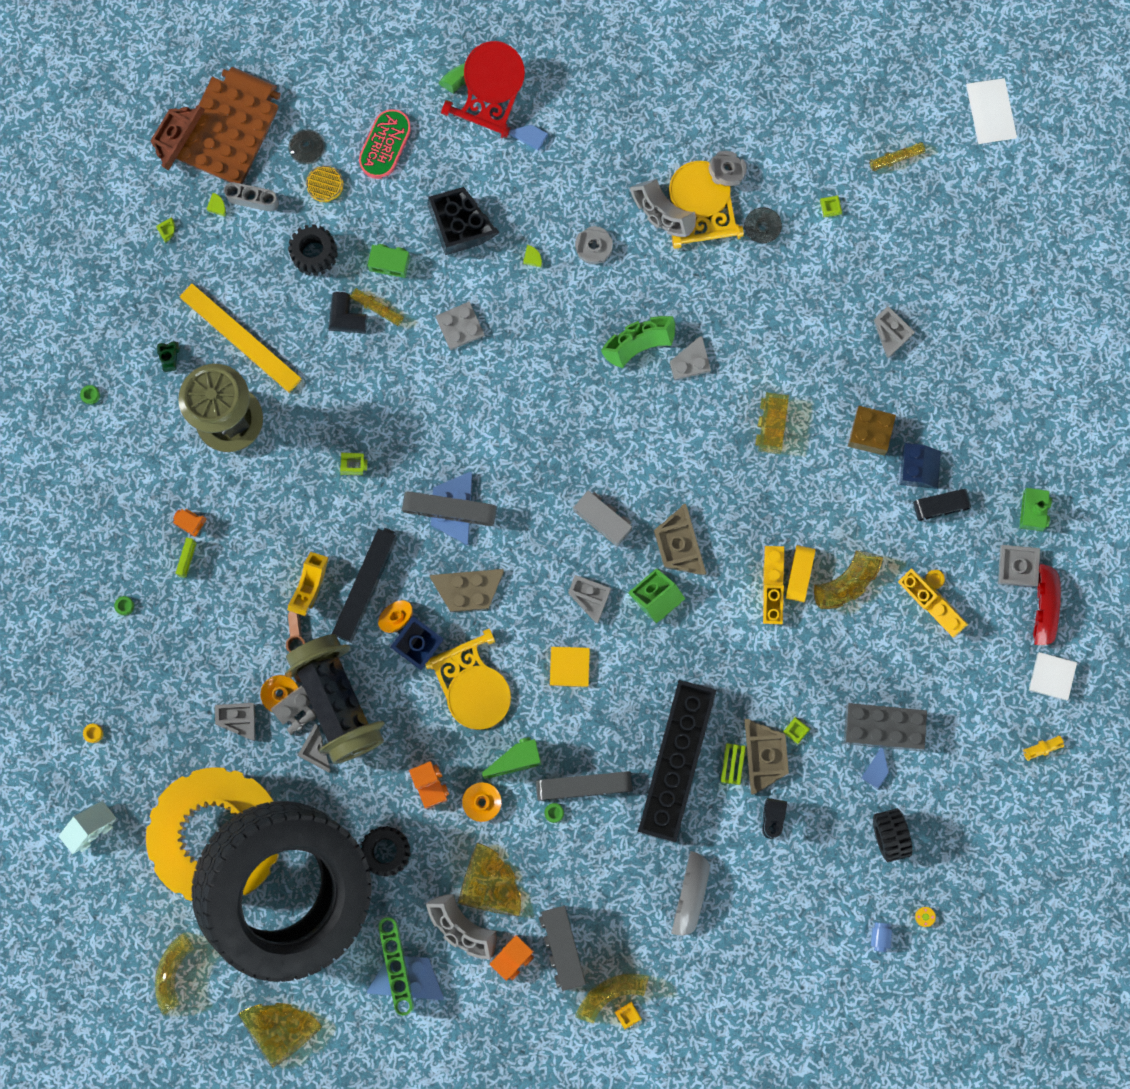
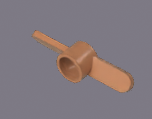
M291 611L288 613L290 637L286 641V649L289 653L291 652L290 644L293 640L299 639L303 644L306 643L301 634L300 616ZM299 676L294 677L296 682L301 683Z

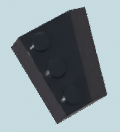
M465 187L428 197L427 205L445 255L481 245L499 234L497 228L491 224L486 214L480 210Z

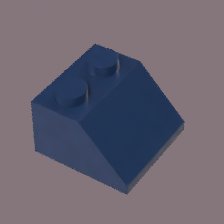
M905 443L902 449L899 485L938 489L941 451L926 445Z
M412 616L389 644V647L422 670L444 638Z

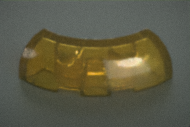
M856 550L851 564L841 576L825 584H814L816 605L820 609H834L844 606L843 604L852 599L856 600L866 591L865 588L871 580H875L882 565L883 557L870 552Z
M184 932L167 947L156 970L155 996L163 1016L180 1006L175 991V976L183 959L194 950Z
M634 973L622 974L602 981L585 996L575 1017L594 1024L600 1010L611 1000L631 994L644 996L649 976Z

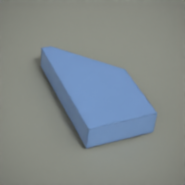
M533 125L509 131V135L538 151L548 136V133Z
M879 749L861 779L876 789L880 787L889 773L884 749Z

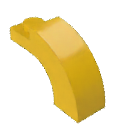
M313 552L309 553L303 564L298 587L288 604V611L306 616L309 609H312L324 579L328 557Z

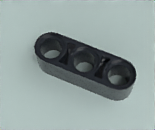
M967 489L930 496L913 502L918 521L924 520L923 518L927 520L940 517L942 514L948 515L961 512V509L965 511L972 508Z

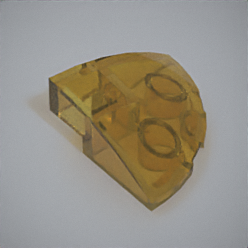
M476 843L457 904L519 917L521 895L520 891L517 890L516 877L512 869L498 857L499 854L483 844Z
M275 1003V1005L267 1006L259 1004L238 1013L248 1033L272 1069L297 1051L322 1028L320 1023L303 1010L301 1012L292 1008L291 1005L284 1003Z

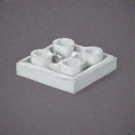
M1040 652L1037 653L1029 691L1067 701L1077 662Z

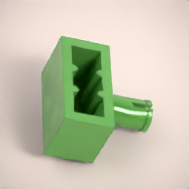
M1026 488L1023 491L1019 529L1042 532L1049 526L1050 516L1047 513L1048 508H1051L1052 497H1049L1050 491Z

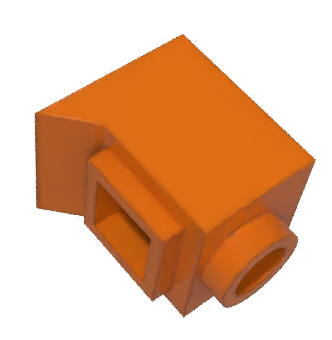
M183 509L178 510L173 517V523L177 527L194 537L197 536L207 520L204 516L199 517L188 509H185V511Z

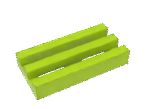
M186 537L175 572L177 576L182 578L187 577L197 545L196 541L192 538Z
M726 743L721 783L740 785L745 746ZM729 748H732L729 779H725ZM738 749L741 750L737 780H733L736 754Z

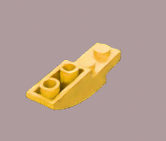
M764 546L763 624H783L784 546Z
M912 568L898 581L923 609L927 610L953 638L968 625L956 612L957 610Z

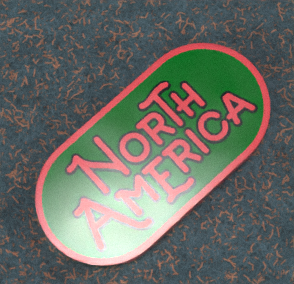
M391 109L377 116L359 156L360 167L368 177L380 179L394 171L411 132L410 121L403 112Z

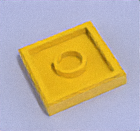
M551 647L550 686L589 687L590 648Z

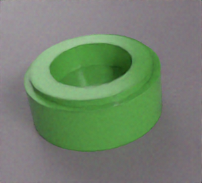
M87 385L82 388L80 397L84 403L92 405L99 400L100 392L95 386Z
M127 596L119 597L114 604L115 611L122 616L131 614L135 607L133 600Z
M551 803L545 808L544 815L549 822L557 823L562 820L564 810L561 805Z

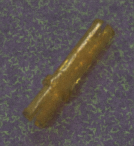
M919 142L892 153H884V156L869 160L872 171L886 166L892 167L894 163L924 154L926 151L923 142Z
M355 288L350 296L351 299L364 305L365 309L372 310L397 327L404 319V316L378 302L374 296H368L358 290V288Z

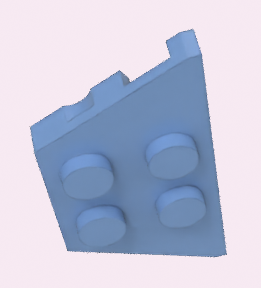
M472 472L433 487V495L471 501ZM431 517L432 527L468 545L470 523Z
M405 956L413 998L444 1000L430 959ZM398 960L392 962V970L395 972L401 970V963ZM385 962L368 988L367 994L392 996ZM401 980L397 981L395 984L396 990L399 992L404 991L405 983Z

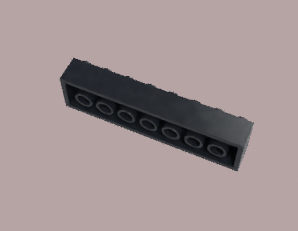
M678 680L637 833L676 843L717 690Z

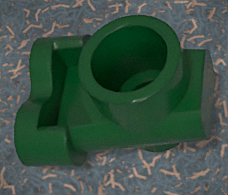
M173 341L168 344H157V354L159 355L164 372L176 371L177 353L180 352L179 342Z

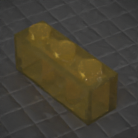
M766 392L765 398H761L760 409H763V415L759 416L757 425L761 430L760 435L756 434L755 440L758 452L781 454L789 395Z

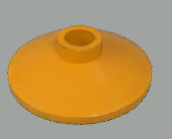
M400 600L388 605L379 616L378 625L380 629L386 633H393L402 629L413 615L411 604Z
M275 675L267 679L260 691V698L264 707L271 711L272 707L298 688L296 682L285 675ZM282 690L283 694L281 696H277L276 691Z
M484 782L471 785L463 795L462 806L464 812L469 818L477 822H486L493 819L501 808V796L498 790L491 784ZM480 799H485V806L479 805Z

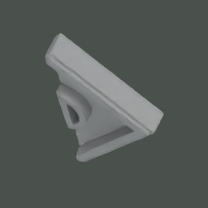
M315 724L297 756L330 773L331 769L327 755L319 752L324 744L319 726Z

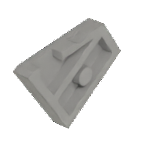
M889 306L874 319L887 358L892 356L915 333Z
M702 336L698 337L670 361L674 381L711 372Z
M575 575L568 594L598 624L611 588Z
M255 703L215 705V724L252 741H256Z

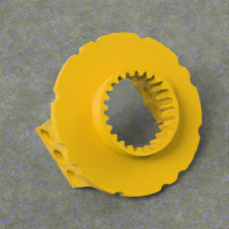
M219 767L195 770L190 776H182L170 784L159 796L158 805L152 808L149 816L151 823L146 829L149 860L154 862V871L159 879L172 892L176 894L181 893L185 899L192 901V880L194 871H197L195 867L198 861H194L195 858L193 856H188L190 851L184 850L187 844L182 843V840L185 838L182 831L187 829L184 823L190 822L187 817H193L194 810L199 812L200 806L207 808L208 804L213 807L215 805L219 807L224 806L227 810L231 809L230 813L234 815L238 813L243 814V811L250 807L274 802L270 796L271 792L267 791L253 778H245L244 774L239 771L228 772L226 768ZM278 853L270 856L255 868L246 882L243 895L250 894L266 880L271 873L270 867L278 860Z

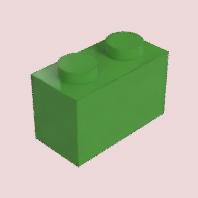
M384 244L372 245L367 266L370 272L406 278L410 255L406 249L401 247L393 249L388 248Z

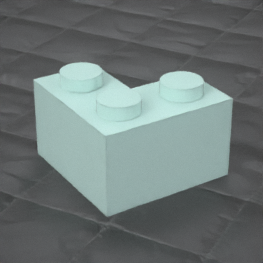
M102 800L75 815L60 833L59 837L72 854L79 850L83 852L91 846L90 842L95 840L99 836L98 834L109 832L117 818Z

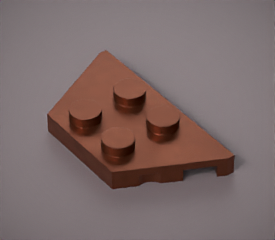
M198 105L193 109L188 107L169 109L150 140L156 149L157 156L162 161V167L169 171L205 111L201 106Z

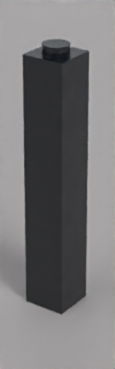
M378 528L332 634H336L337 638L349 643L353 642L397 541V537L394 535L395 532L388 528L383 530Z

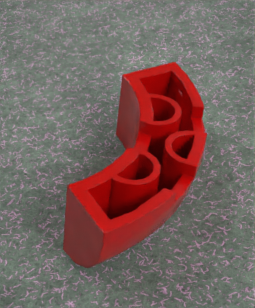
M1040 564L1037 587L1039 610L1036 611L1033 638L1035 645H1048L1055 641L1061 604V583L1057 570L1051 566Z

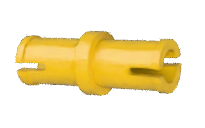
M1058 735L1055 738L1039 741L1037 745L1023 749V752H1026L1023 754L1026 760L1029 761L1041 755H1049V752L1063 748L1064 742L1061 736Z

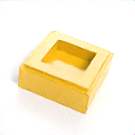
M632 1002L615 1011L624 1029L642 1020Z

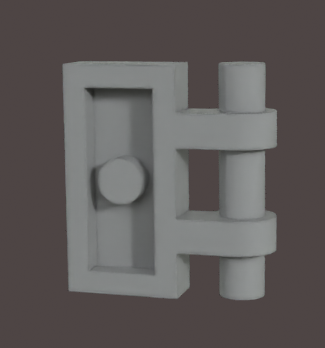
M302 685L271 708V711L282 725L288 721L292 723L287 728L290 735L296 731L299 732L306 723L317 718L314 709L311 710L309 707L311 703ZM304 710L306 715L297 721L294 716Z

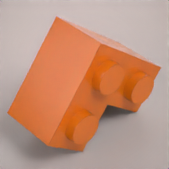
M430 761L409 770L425 809L448 801L447 796L450 794L446 784H441L439 778L443 776L437 764L434 765Z
M515 935L489 965L506 981L509 978L513 981L520 973L518 969L521 965L527 966L533 960L534 956L532 954L535 951L518 935Z

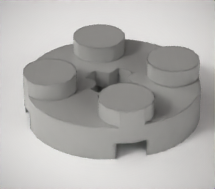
M718 152L709 163V173L712 176L713 182L725 186L739 185L746 174L745 161L736 157L737 154L734 152ZM725 166H728V168L732 170L728 171L724 168Z
M591 226L578 234L575 248L578 257L584 262L599 264L605 262L611 255L613 242L605 229ZM593 241H596L599 247L591 249L589 244H592Z

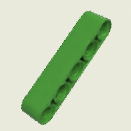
M385 917L379 923V933L394 1009L399 1015L405 1016L413 1011L414 1001L399 926L395 919ZM386 921H391L394 925L391 932H386L383 928ZM392 940L397 943V950L394 952H390L387 948L388 943ZM395 960L401 963V970L398 972L393 971L391 968V964ZM399 980L405 983V990L402 992L397 991L395 988V984ZM403 1000L409 1003V1010L407 1012H403L399 1008V1004Z

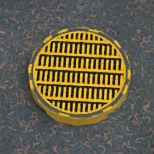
M323 165L316 167L307 177L306 186L308 193L319 202H330L339 197L343 191L344 183L342 176L337 169L331 166Z

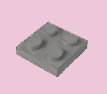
M470 301L435 316L450 351L485 336Z
M1001 545L998 584L1038 587L1040 548Z

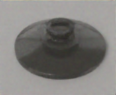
M305 129L298 131L291 137L288 149L291 157L296 162L312 164L323 156L325 142L318 132ZM305 142L309 143L307 147L303 146Z
M766 207L752 210L747 215L744 223L747 236L754 242L761 244L774 241L779 236L782 228L779 215L774 210ZM764 225L766 229L760 230L759 226Z

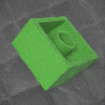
M657 568L628 592L631 598L656 624L685 600L677 585Z

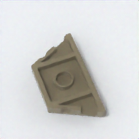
M683 504L673 515H670L665 522L654 530L663 566L667 569L706 575L686 504Z
M504 569L430 575V579L450 612L485 610L490 608L494 594L504 574Z
M744 719L751 795H754L789 774L786 735L767 726L755 723L750 719Z

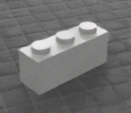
M587 491L573 507V511L618 547L631 532V521L625 516L620 517L617 515V510L610 504L605 505L601 501L602 498L596 492L591 493Z

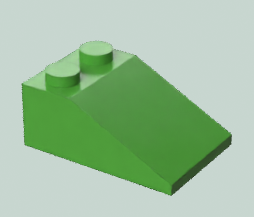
M531 737L520 739V743L515 744L482 772L483 778L489 779L541 766L535 739L531 740Z

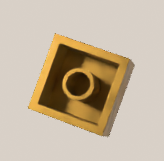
M858 406L848 447L885 456L888 451L896 415Z

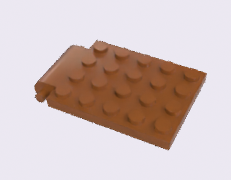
M231 67L229 71L226 69L222 71V76L225 77L224 81L215 77L211 78L199 103V106L204 108L205 111L176 159L229 183L243 184L279 109L278 105L272 103L271 100L272 98L279 100L281 93L276 92V85Z

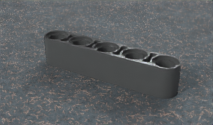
M405 492L401 511L420 516L494 526L497 506L423 493Z
M631 771L535 781L537 801L633 791Z

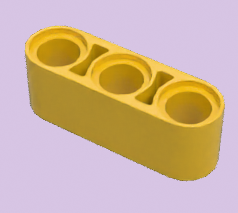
M796 545L785 599L805 602L816 549Z

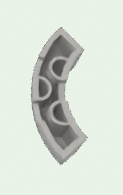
M657 179L630 187L636 205L639 209L642 208L648 216L647 220L656 228L660 227L668 231L667 234L679 237H687L693 232L696 223L695 212L682 210L672 204L662 192Z
M690 851L671 934L683 936L695 931L705 896L710 865L705 857L693 851Z
M454 894L439 896L426 903L434 926H438L445 935L443 938L455 948L458 946L470 956L481 959L492 958L496 948V931L481 928L469 921L457 906Z

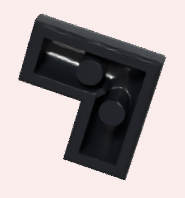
M345 292L332 293L328 330L366 334L368 315L350 313V294Z

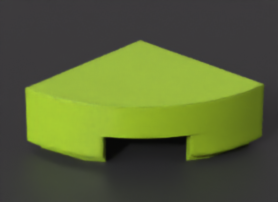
M212 193L207 211L225 217L226 208L223 200L219 195Z
M172 217L156 226L165 243L172 238L175 231V223Z
M527 245L523 264L541 268L542 259L540 253L534 247Z

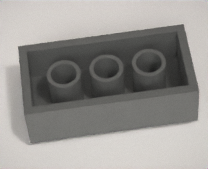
M848 703L845 712L843 744L923 751L925 750L927 710Z
M565 905L542 911L539 921L541 928H546L547 936H544L546 947H551L552 956H549L552 968L556 967L558 975L554 976L557 988L561 987L562 991L586 985Z

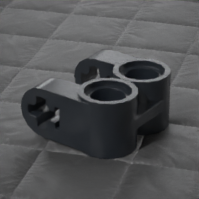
M771 798L765 800L762 834L765 838L774 839L782 833L787 801ZM772 823L775 824L773 825V829H776V832L773 834H771V831L768 830V828L772 826Z

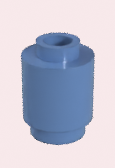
M875 922L874 927H872L871 947H875L874 951L886 952L887 949H891V924Z

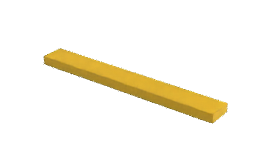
M191 284L179 296L180 299L288 393L302 380L195 285Z

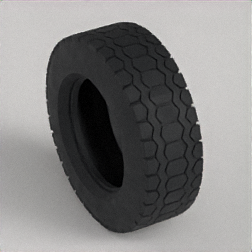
M274 801L250 807L244 810L243 814L238 813L230 819V823L227 821L218 829L219 832L216 831L209 840L210 844H206L201 853L202 857H199L195 869L197 871H194L191 897L194 915L200 930L207 941L228 964L255 979L270 982L294 981V978L298 980L308 977V974L313 975L321 971V967L325 969L334 962L333 958L337 960L345 952L344 948L348 949L354 942L352 937L358 936L362 928L360 924H364L368 913L366 910L369 911L371 901L369 896H371L372 885L370 883L371 875L366 857L357 841L346 829L324 812L309 805L291 801ZM300 850L313 854L320 868L321 885L317 899L308 913L295 924L280 930L267 931L249 926L243 915L242 895L246 882L255 868L270 856L283 851Z

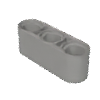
M230 182L224 187L225 196L232 204L264 211H275L279 206L277 196L272 190ZM232 191H238L236 195L230 196ZM250 195H256L254 199L248 200ZM269 198L274 199L273 202L269 204L265 203L266 200Z

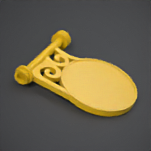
M692 161L686 163L671 178L669 195L672 204L682 210L695 212L696 215L695 227L689 236L679 237L672 235L673 249L681 248V244L732 236H737V239L744 237L743 227L735 224L730 186L713 182L712 176L709 173L710 162ZM727 205L730 222L727 226L722 227L719 225H725L727 217L724 213L720 212ZM722 218L723 220L719 221V225L716 224V219ZM700 222H703L707 225V231L705 233L695 234V230L698 232L704 230L703 224H701V226H698Z
M490 628L483 631L484 635L433 656L425 664L427 670L430 668L431 670L434 669L452 716L461 725L474 730H484L497 725L506 716L511 703L510 688L504 677L496 670L486 666L478 655V645L485 642L488 645L495 643ZM472 648L473 654L468 653L464 657L466 661L470 657L472 662L468 665L464 664L461 659L462 652ZM451 663L455 667L453 673H448V670L452 668L451 666L444 668L446 677L453 678L447 689L441 675V667L443 664ZM460 666L466 668L460 672Z

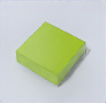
M838 195L820 198L823 218L842 214Z
M794 717L783 733L796 744H799L810 728Z

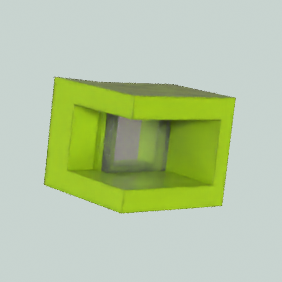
M341 452L340 475L363 476V471H367L368 459H364V453Z

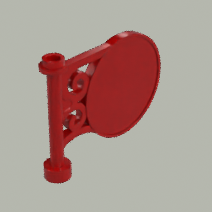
M499 41L485 42L474 48L467 57L464 66V79L468 88L466 104L462 109L453 107V102L445 100L441 114L445 116L453 114L500 133V138H507L511 127H508L506 122L525 78L524 63L518 52L510 45ZM510 100L502 119L494 120L490 115L491 109H498V113H492L495 117H498L502 114V107L498 103ZM477 102L482 106L478 115L466 112L469 107L472 111H478V106H473Z

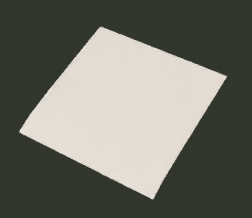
M1005 78L966 84L978 144L1016 139L1017 135Z

